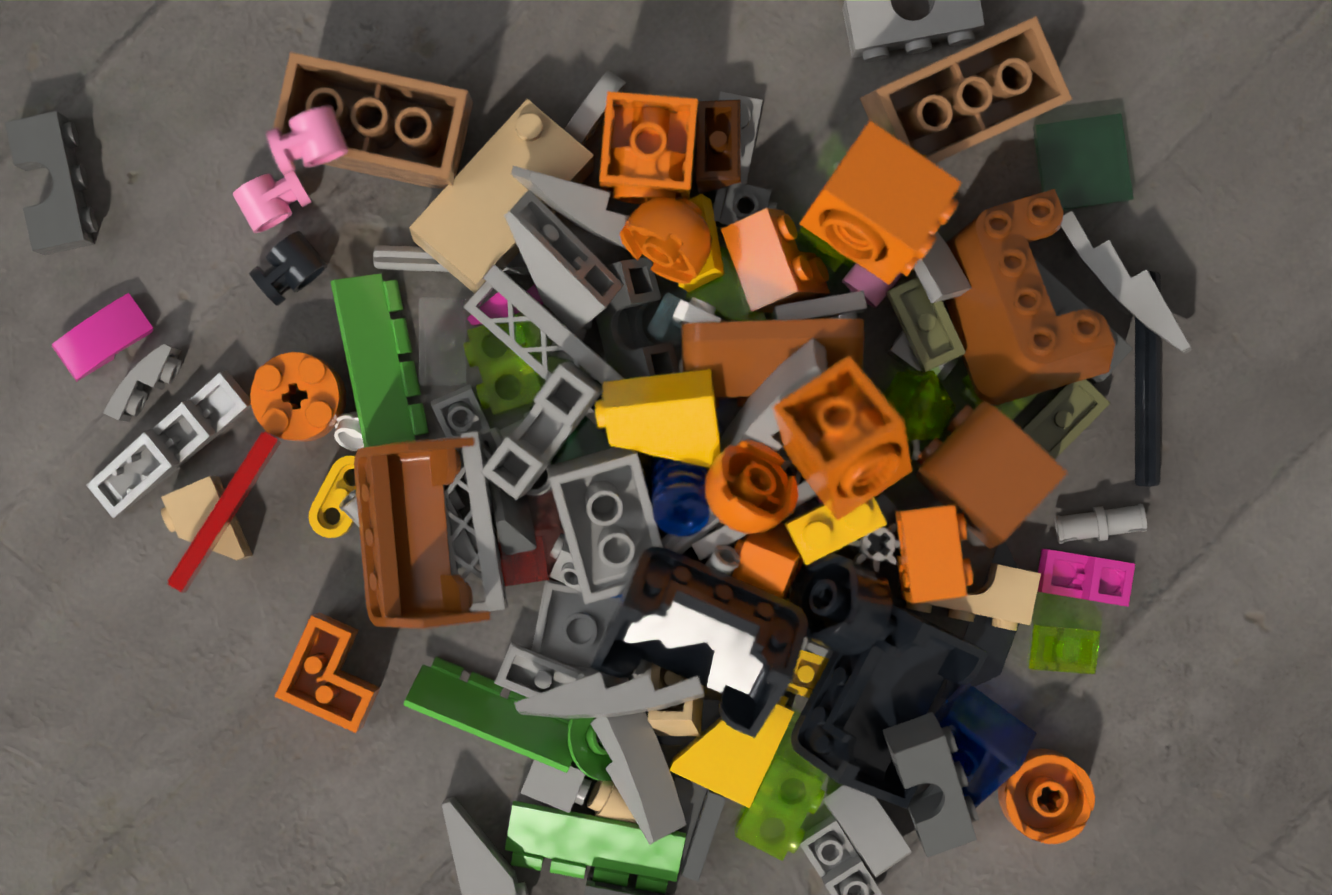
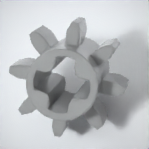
M892 522L885 528L881 527L849 543L848 545L856 546L859 552L855 555L853 561L862 563L868 558L870 559V568L873 571L879 570L880 561L883 560L895 565L897 561L892 554L895 547H900L899 540H895L892 533L897 529V524ZM870 534L883 535L879 542L883 547L881 552L867 551L871 545L867 538Z

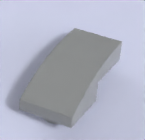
M163 344L149 353L120 383L103 413L119 421L130 422L132 415L137 417L147 400V393L144 392L146 385L164 389L166 383L171 384L175 380L181 367V360L177 359L181 350Z
M471 384L431 401V406L446 437L475 431L482 433L487 464L498 448L492 437L490 425ZM462 447L455 448L460 455V471L464 467ZM465 474L463 477H464V479H465V481H466V484H467V478H466V474Z
M843 785L823 799L824 804L847 834L851 844L875 877H878L911 854V850L874 796Z
M833 815L796 837L799 845L831 895H883Z

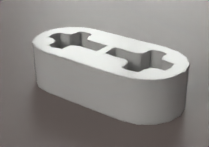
M608 70L597 82L564 130L584 146L605 118L607 91L623 93L627 83Z

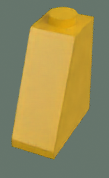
M711 369L603 382V400L595 401V411L598 428L606 427L609 445L710 468L715 459L722 453Z
M782 695L755 738L734 730L720 717L703 731L701 736L696 737L673 757L669 765V771L750 808L794 714L792 707L786 705L789 698Z

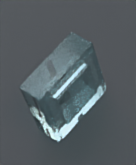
M670 293L664 295L647 328L650 336L663 341L672 323L673 314L680 302V298Z

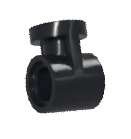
M296 231L280 241L267 254L266 259L272 265L264 272L257 266L249 272V275L262 292L276 306H279L286 300L282 293L286 287L289 286L293 292L302 290L325 271L328 264L300 231Z

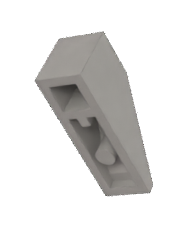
M530 190L505 214V219L543 303L575 334L607 307L623 287V284Z
M455 796L445 798L441 805L461 894L529 895L526 882L518 883L516 871Z

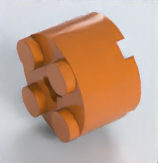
M289 352L275 356L256 371L251 386L250 400L257 421L268 433L285 440L307 442L324 437L334 428L338 416L343 414L346 407V390L340 375L327 362L306 353ZM296 387L308 394V399L301 401V408L290 401V396L296 394Z
M1032 749L1016 756L1001 771L998 784L999 804L1008 821L1026 837L1046 844L1063 843L1080 834L1087 825L1086 822L1095 804L1094 788L1087 773L1065 755L1050 749ZM1048 787L1054 792L1048 795L1049 803L1045 805L1037 798L1042 795L1041 790Z

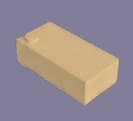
M528 99L454 178L453 186L448 185L409 227L413 241L474 294L486 282L483 277L494 265L504 270L520 252L505 219V214L528 189L511 175L513 166L582 184L594 170V154ZM546 206L553 214L555 213L554 210Z

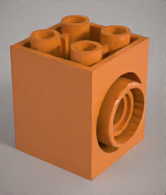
M607 91L599 181L601 190L610 192L609 197H613L618 201L639 205L659 197L677 200L685 198L689 200L698 99Z
M869 121L799 224L830 244L839 253L852 259L889 285L900 272L907 276L918 260H922L937 238L935 233L941 225L946 223L959 203L952 197L958 190L961 182L872 121Z
M850 356L772 406L787 457L837 521L912 472L903 420Z

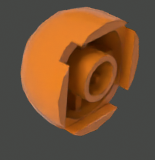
M659 197L641 204L630 215L619 234L623 245L635 259L639 260L643 254L654 262L650 268L651 271L670 281L682 284L690 283L693 278L696 279L709 257L712 246L711 233L706 221L701 216V209L695 203L685 198L677 200Z
M742 440L738 445L732 446L731 444L711 465L705 482L706 500L714 515L730 529L745 534L765 532L781 522L795 509L799 498L797 481L794 475L788 479L785 471L781 468L785 461L778 453L765 444L752 440Z

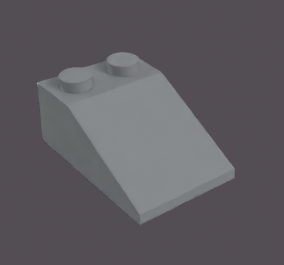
M613 447L547 466L549 480L585 604L623 594L644 550L650 547H662L637 452Z

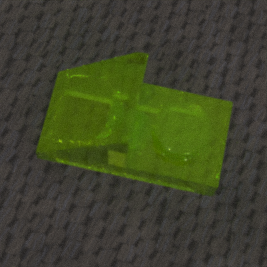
M1032 622L1027 655L1028 669L1096 674L1101 631Z

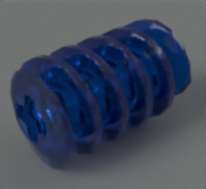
M653 455L650 466L652 472L651 489L654 521L660 529L675 536H692L700 532L708 524L710 518L709 504L705 494L707 468Z

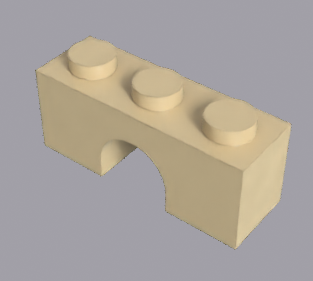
M991 563L986 584L975 592L967 593L966 597L919 603L906 601L905 608L931 613L932 605L949 608L948 617L974 622L975 614L992 617L991 626L1017 631L1018 623L1031 625L1041 573ZM900 582L896 594L899 598H901Z

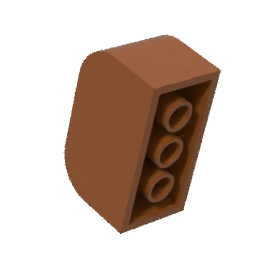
M982 401L975 410L966 405L947 427L952 434L944 442H941L936 437L916 460L921 465L916 473L918 480L944 506L955 505L956 514L963 513L966 527L989 549L1003 542L1068 474L1015 423L985 401Z

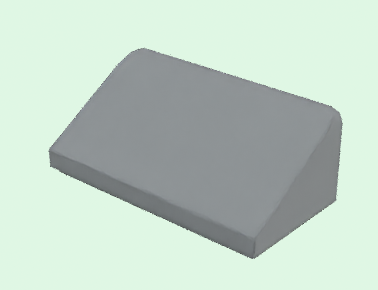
M511 642L494 684L529 698L574 682L583 671Z

